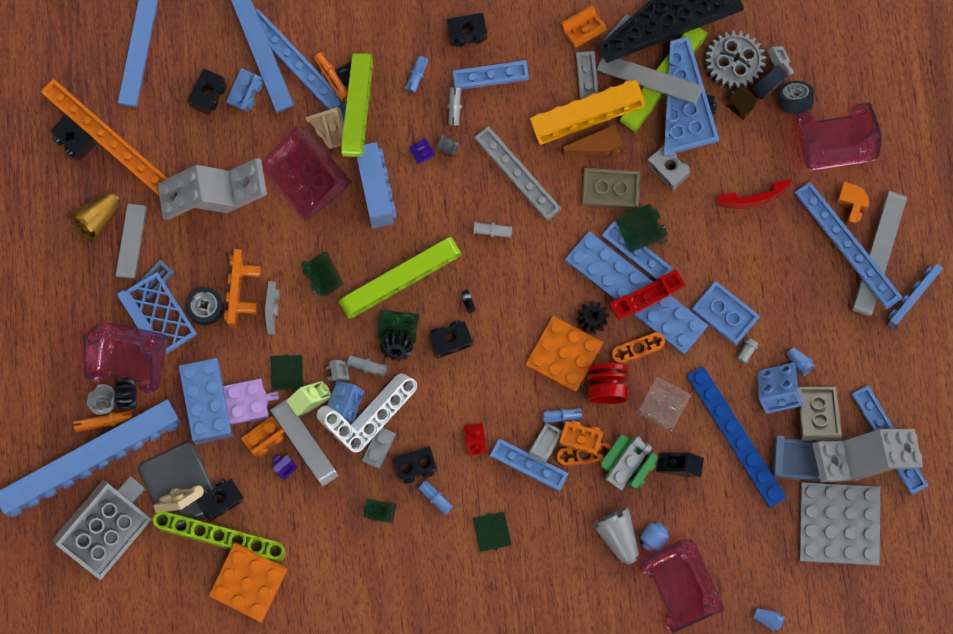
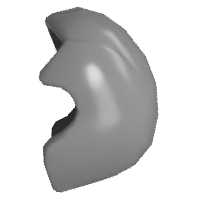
M107 384L97 385L96 389L88 394L87 406L91 412L97 415L111 412L116 405L115 392Z

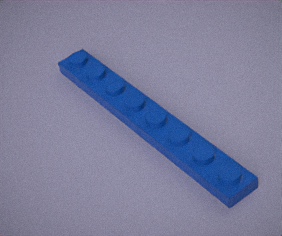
M704 366L687 375L690 384L767 506L771 508L786 499L787 497Z

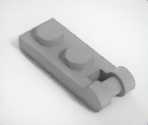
M635 435L604 479L616 489L622 491L645 456L650 453L652 446L648 443L645 444L642 442V438ZM636 447L640 449L638 454L634 452Z

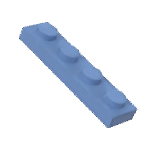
M526 60L453 71L455 91L456 88L464 90L529 80Z
M613 222L602 234L604 240L654 280H659L661 276L673 270L670 265L616 222Z
M936 264L934 268L930 266L925 271L923 276L926 278L922 282L918 280L912 287L914 291L910 297L906 295L900 302L902 307L899 310L894 309L888 316L890 321L887 325L891 329L895 328L941 272L943 267Z
M498 439L490 457L560 492L569 473L547 462L544 464L529 456V453Z

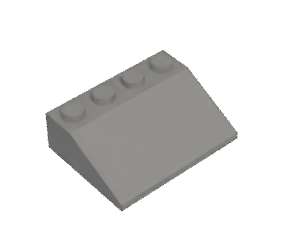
M103 479L52 541L101 580L152 519ZM115 495L129 505L124 513L117 514V507L111 501ZM112 505V511L106 508V506Z

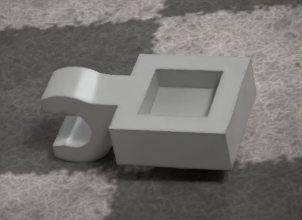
M784 47L770 48L768 53L775 67L779 65L788 75H793L794 71L789 66L791 61Z

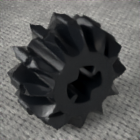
M590 301L589 307L583 304V310H578L580 316L577 317V322H582L579 326L581 329L587 327L586 333L593 329V334H596L597 328L603 331V325L607 326L609 323L606 320L609 318V314L604 313L607 308L602 307L600 309V302L593 306V301ZM590 315H592L593 317L596 315V321L594 319L590 320Z
M395 329L393 332L387 331L381 339V352L385 354V358L391 357V360L397 359L400 362L401 359L407 360L413 351V339L409 337V333L403 334L402 330L400 332H397Z
M122 377L116 380L115 395L116 405L119 410L135 409L137 406V387L134 378Z

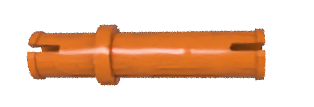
M324 53L316 54L313 59L319 66L321 75L326 77L340 101L346 102L348 91L334 71L335 67L329 63Z
M130 409L117 413L112 411L107 415L73 421L75 425L74 430L75 433L106 426L116 427L117 424L125 423L132 419L133 414Z

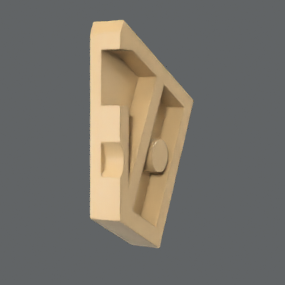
M336 107L305 117L306 121L311 123L316 129L315 132L319 137L323 138L324 143L329 149L342 146L344 122L340 108Z

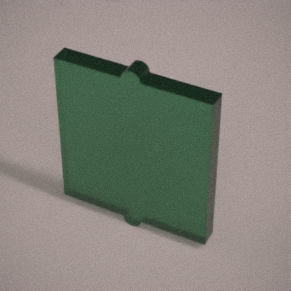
M285 354L284 356H271V390L289 391V389L303 387L302 355L288 356V354Z
M504 512L491 515L487 513L486 516L473 518L480 552L493 549L497 551L498 548L512 545Z

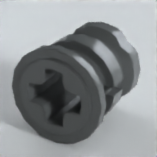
M443 134L438 142L436 151L443 150V153H449L451 157H454L460 142H454L452 138L448 139Z

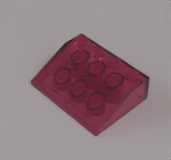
M295 127L262 162L263 171L305 221L309 220L337 198L352 183L306 127Z

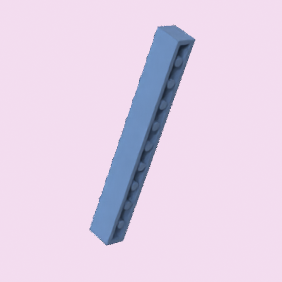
M167 399L0 490V508L7 517L18 516L24 508L38 505L40 503L39 500L56 495L57 490L71 487L74 485V481L79 478L85 479L92 475V471L106 468L112 460H120L127 455V452L142 448L145 442L149 440L155 441L161 437L162 433L177 429L181 421L172 404Z

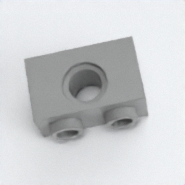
M664 145L648 159L647 166L673 192L689 178L690 168L684 161L681 162L677 158L676 153L664 156ZM671 164L675 169L668 170L665 165Z

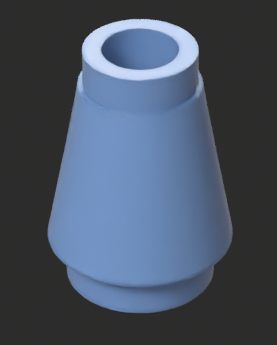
M795 347L786 354L791 363L794 362L796 364L798 374L805 376L815 367L812 363L813 360Z
M758 608L754 619L772 631H780L785 616H782L779 612Z

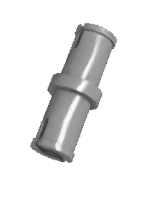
M449 87V104H447V108H449L448 125H453L454 123L455 126H460V109H462V105H460L461 88H456L455 91L454 87Z
M474 222L473 234L490 235L493 238L494 236L511 238L512 226L495 225L494 222L491 224Z
M350 355L348 358L347 367L362 370L366 374L370 372L382 377L386 374V364H380L371 361L369 358L362 359Z

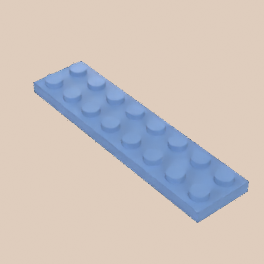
M590 231L565 259L566 263L614 301L653 283L651 279ZM671 295L633 315L653 332L661 333L665 341L682 355L687 353L708 327V324Z

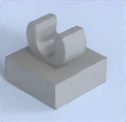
M329 361L330 366H327L326 370L331 371L332 376L327 377V380L341 382L350 380L347 361Z

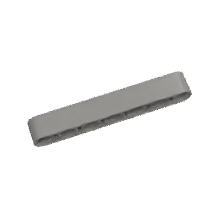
M888 191L869 251V256L884 274L907 200V196L893 191ZM861 278L852 311L871 317L877 297Z

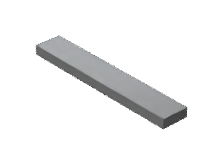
M602 57L597 68L599 73L623 81L637 79L641 87L695 105L703 90L702 85L622 59L606 63Z
M489 126L474 137L479 146L546 221H549L561 211V207Z

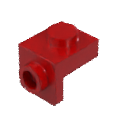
M483 423L465 425L464 433L467 455L485 454L486 442Z

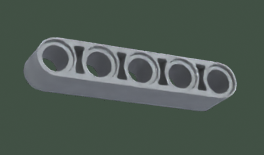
M285 399L270 411L321 486L324 487L339 475L303 422L293 412L286 401L287 399Z

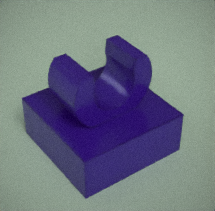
M426 138L409 147L418 165L435 156Z
M279 455L272 459L276 463L273 469L283 481L298 468L288 455L283 459Z

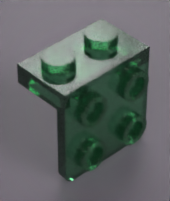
M650 203L616 219L630 252H635L657 241L660 244L668 242L666 239L668 235L665 225L661 226L658 220L661 218L660 213Z

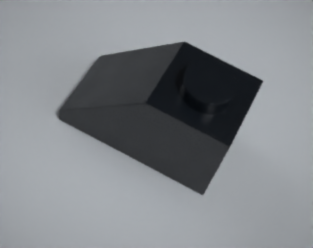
M690 452L659 453L656 472L683 477H701L704 458Z

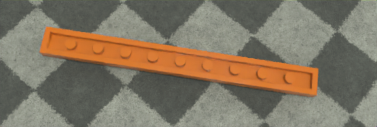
M55 79L41 91L44 97L159 196L157 183L168 179Z

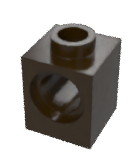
M741 87L737 91L733 90L726 98L728 100L726 107L742 120L749 115L757 103V100Z

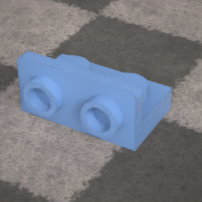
M241 68L226 102L248 112L255 103L254 97L256 92H259L262 88L263 78Z

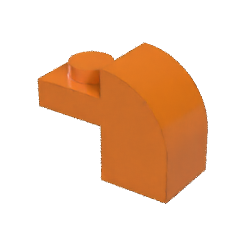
M844 182L841 186L836 205L851 209L846 224L847 227L854 228L856 223H860L862 214L866 213L869 208V198L861 187Z

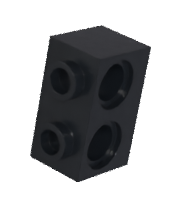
M430 446L393 457L400 483L409 484L415 482V478L421 476L428 478L434 476V472H437ZM421 460H429L430 465L427 468H422L419 465ZM404 465H409L412 467L410 473L404 474L401 472V468Z

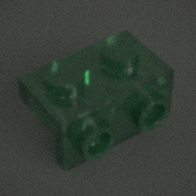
M322 252L309 262L304 261L301 263L304 275L309 278L312 290L318 296H328L344 285L327 252Z
M381 310L378 339L381 340L387 331L393 332L395 329L397 332L402 330L403 334L409 333L413 343H416L419 314Z

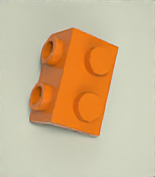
M593 6L584 9L561 23L565 37L575 48L607 30L606 25L596 15Z

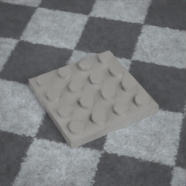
M802 482L799 561L879 566L880 487Z

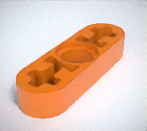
M655 332L617 346L612 352V360L616 364H626L660 351L664 347L665 338L661 333ZM656 337L657 340H661L659 346L652 344L649 346L650 350H647V344L652 343L653 338ZM641 344L644 347V351L637 354L633 351V346ZM627 347H629L630 354L624 355L623 360L620 357L616 358L618 351L625 353L628 351Z
M600 443L598 452L601 451L602 447H605V450L608 451L611 445ZM569 447L563 448L557 453V462L563 467L598 463L604 458L602 454H597V459H593L594 455L590 454L589 459L582 460L579 457L580 451ZM573 451H576L577 461L574 462V457L569 458L568 462L560 459L563 453H567V456H572L574 454Z

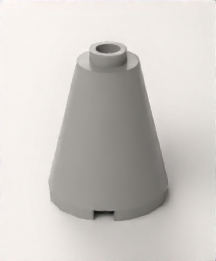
M628 507L604 516V521L599 522L597 520L593 523L594 529L621 563L626 562V565L637 561L636 557L639 555Z

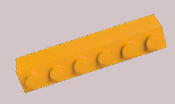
M637 79L628 80L616 87H609L600 93L590 94L581 100H574L570 104L557 106L548 112L538 113L531 117L530 120L538 142L542 145L646 107Z

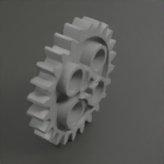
M733 30L731 36L725 32L724 38L718 35V41L713 39L712 45L708 46L709 52H706L705 55L708 59L705 60V64L709 66L706 71H712L710 78L716 76L715 83L721 81L722 88L725 84H728L729 90L732 88V85L735 86L736 90H738L740 85L746 89L747 83L752 86L753 80L758 81V75L763 74L762 69L766 65L763 62L766 60V56L761 55L764 54L765 50H759L761 43L755 44V37L750 40L749 33L744 37L742 31H740L739 35H736ZM732 46L735 48V51H729L727 47ZM749 54L752 58L746 59L743 55ZM719 62H725L728 66L722 67L719 65ZM736 70H742L744 74L739 75L736 73Z

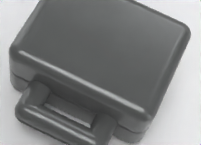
M186 441L144 461L138 467L140 476L154 505L159 502V498L170 494V491L175 488L183 490L191 489L193 486H201L204 491L214 489L197 449L191 441ZM216 495L214 500L221 503L219 496ZM197 500L181 510L166 511L194 520H200L205 517L197 504ZM166 516L161 517L163 525H166L168 518ZM179 522L177 529L179 530L187 526L186 522Z

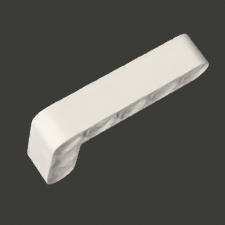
M400 373L396 375L351 425L329 406H323L318 410L317 419L342 445L353 452H359L416 391L417 382L406 374Z

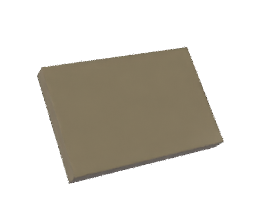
M584 168L582 206L638 209L641 171Z
M836 386L798 387L804 401V406H799L802 440H841L842 432Z

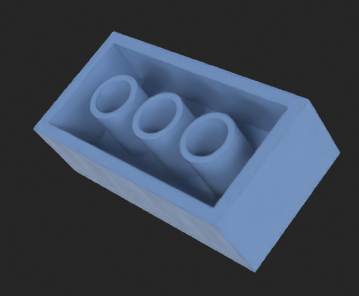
M377 142L365 144L363 156L357 157L372 229L393 225V218L397 216L394 201H390L393 198L390 183H387L389 179L383 150L378 148Z
M214 358L179 366L192 441L195 445L234 437L232 425L229 421L223 388L224 382L218 359Z

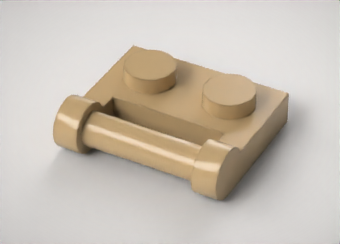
M193 486L191 489L183 490L175 488L170 491V494L159 498V502L153 505L156 513L181 510L202 497L204 490L201 486Z

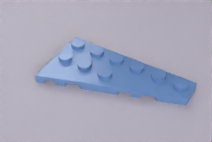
M689 36L670 41L669 75L702 85L703 90L696 105L667 95L664 156L719 142V136Z

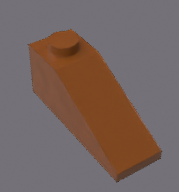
M615 125L564 146L562 153L564 156L615 157L621 154L624 143Z

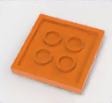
M552 316L525 366L577 393L588 373V367L593 364L604 342Z
M235 542L209 596L262 623L288 568Z

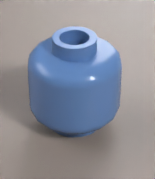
M657 521L649 523L640 535L643 541L642 546L650 552L653 549L660 551L669 540V530Z

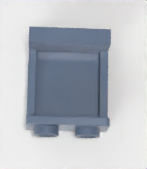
M776 436L774 439L773 457L774 478L820 481L812 443L823 442L824 440L785 439V436Z

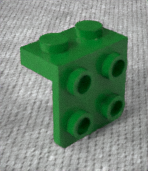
M619 435L601 461V467L609 472L631 440L625 435ZM636 447L634 452L638 454L640 449ZM652 452L646 455L625 486L632 489L641 487L645 482L647 473L655 468L658 456Z

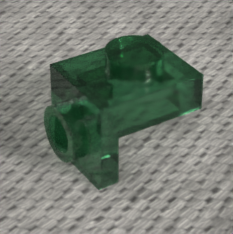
M367 498L363 509V517L375 522L393 523L397 504Z

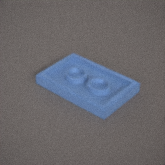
M714 281L691 309L693 313L735 346L760 318V315L717 281Z

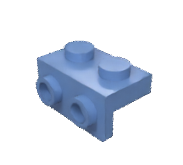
M336 381L327 406L337 411L351 425L356 418L357 410L363 399L364 390L354 384Z

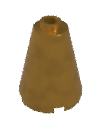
M107 192L68 214V220H73L72 227L85 240L90 238L92 240L90 243H95L119 209L120 199L115 193Z

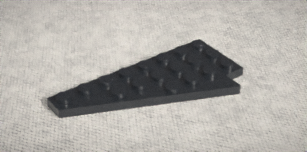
M650 0L599 45V51L605 62L609 63L743 11L744 5L741 0Z

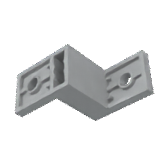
M257 158L230 171L195 165L157 183L162 216L165 220H170L193 208L229 213L267 195L261 159Z
M879 429L845 441L812 443L821 482L858 481L894 469H918L923 467L915 429Z

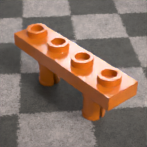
M234 249V255L230 256V266L233 267L232 273L228 275V285H231L230 292L226 294V303H229L228 310H225L224 321L227 322L229 328H237L238 315L240 313L257 314V303L240 302V290L243 276L260 277L261 267L244 265V254L240 249Z

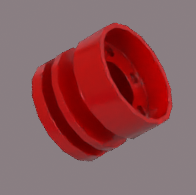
M601 363L588 367V374H590L588 381L594 383V385L588 387L589 402L596 404H620L628 401V386L621 384L628 381V376L626 375L628 374V366L616 363Z

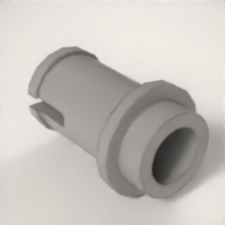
M750 338L744 341L745 345L736 357L739 361L746 364L753 352L758 349V343Z

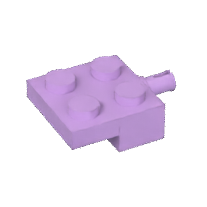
M262 379L223 386L231 425L268 419V401L279 399L278 391L268 394L265 392Z

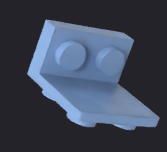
M794 362L758 371L759 400L766 414L804 406L803 398L797 386V370Z

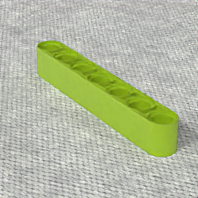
M699 27L684 33L681 38L689 36L693 53L695 54L706 39L708 32ZM670 52L656 71L669 75ZM643 87L641 92L646 107L624 114L620 119V123L636 132L664 94Z
M353 53L342 137L343 157L363 156L373 70L372 53Z
M449 237L344 296L338 303L347 318L351 319L454 261L462 253L453 238Z
M157 512L153 517L154 525L163 532L230 550L233 547L234 540L237 537H242V546L252 551L254 543H262L261 550L256 553L274 562L282 561L286 556L285 548L280 543L169 512ZM166 516L168 518L167 524L160 526V518ZM182 521L186 522V529L183 531H178V523ZM199 527H205L206 529L205 534L202 536L196 535ZM218 532L224 533L222 541H215V535ZM275 547L281 548V553L277 557L271 555V551Z

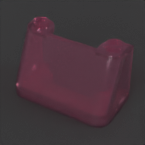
M871 102L856 105L851 111V116L815 121V116L811 112L796 114L804 162L808 169L817 170L870 162L879 157L882 132Z
M103 322L97 324L82 336L84 378L100 382L109 375L120 378L128 377L139 381V387L145 393H154L159 388L167 348V336L165 334Z
M692 539L678 541L640 560L643 574L654 578L669 611L665 623L672 633L679 632L724 611L721 598Z

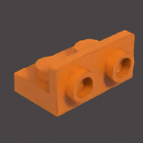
M270 416L241 439L256 458L257 456L262 457L269 451L268 448L273 444H280L285 439L286 433L275 418Z
M566 421L559 445L597 456L603 432L594 426H589L588 428L582 426L577 421Z

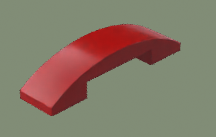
M791 179L772 183L769 192L739 199L736 192L717 196L716 205L729 209L758 207L780 197L789 189L792 182Z
M677 269L661 276L659 280L628 296L624 295L609 303L619 321L653 306L686 285Z

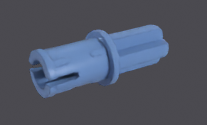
M423 56L418 57L413 70L410 71L411 75L405 90L409 92L412 90V93H416L420 80L424 78L423 73L428 63L427 58Z
M561 408V410L545 411L543 412L544 423H565V421L582 420L581 408L567 410Z
M424 481L419 486V490L430 500V503H433L444 515L454 507L441 495L442 492H438L428 481Z

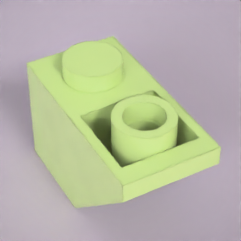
M321 381L300 387L286 401L296 416L309 413L328 401L331 393L328 386Z

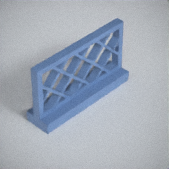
M155 272L125 292L122 290L117 294L159 361L165 358L166 354L197 336L196 331L158 272ZM157 278L160 283L158 291L148 289L149 283ZM137 290L144 291L142 301L134 300L131 294ZM147 292L157 294L155 304L145 302ZM160 295L170 298L168 306L158 304ZM144 305L154 307L152 317L143 315ZM157 307L167 309L165 319L155 317ZM170 310L179 312L178 322L168 320ZM154 320L164 322L162 332L152 329ZM167 323L177 325L175 335L165 333ZM180 326L188 327L191 331L185 337L178 336ZM163 337L174 338L173 344L165 349L162 345Z

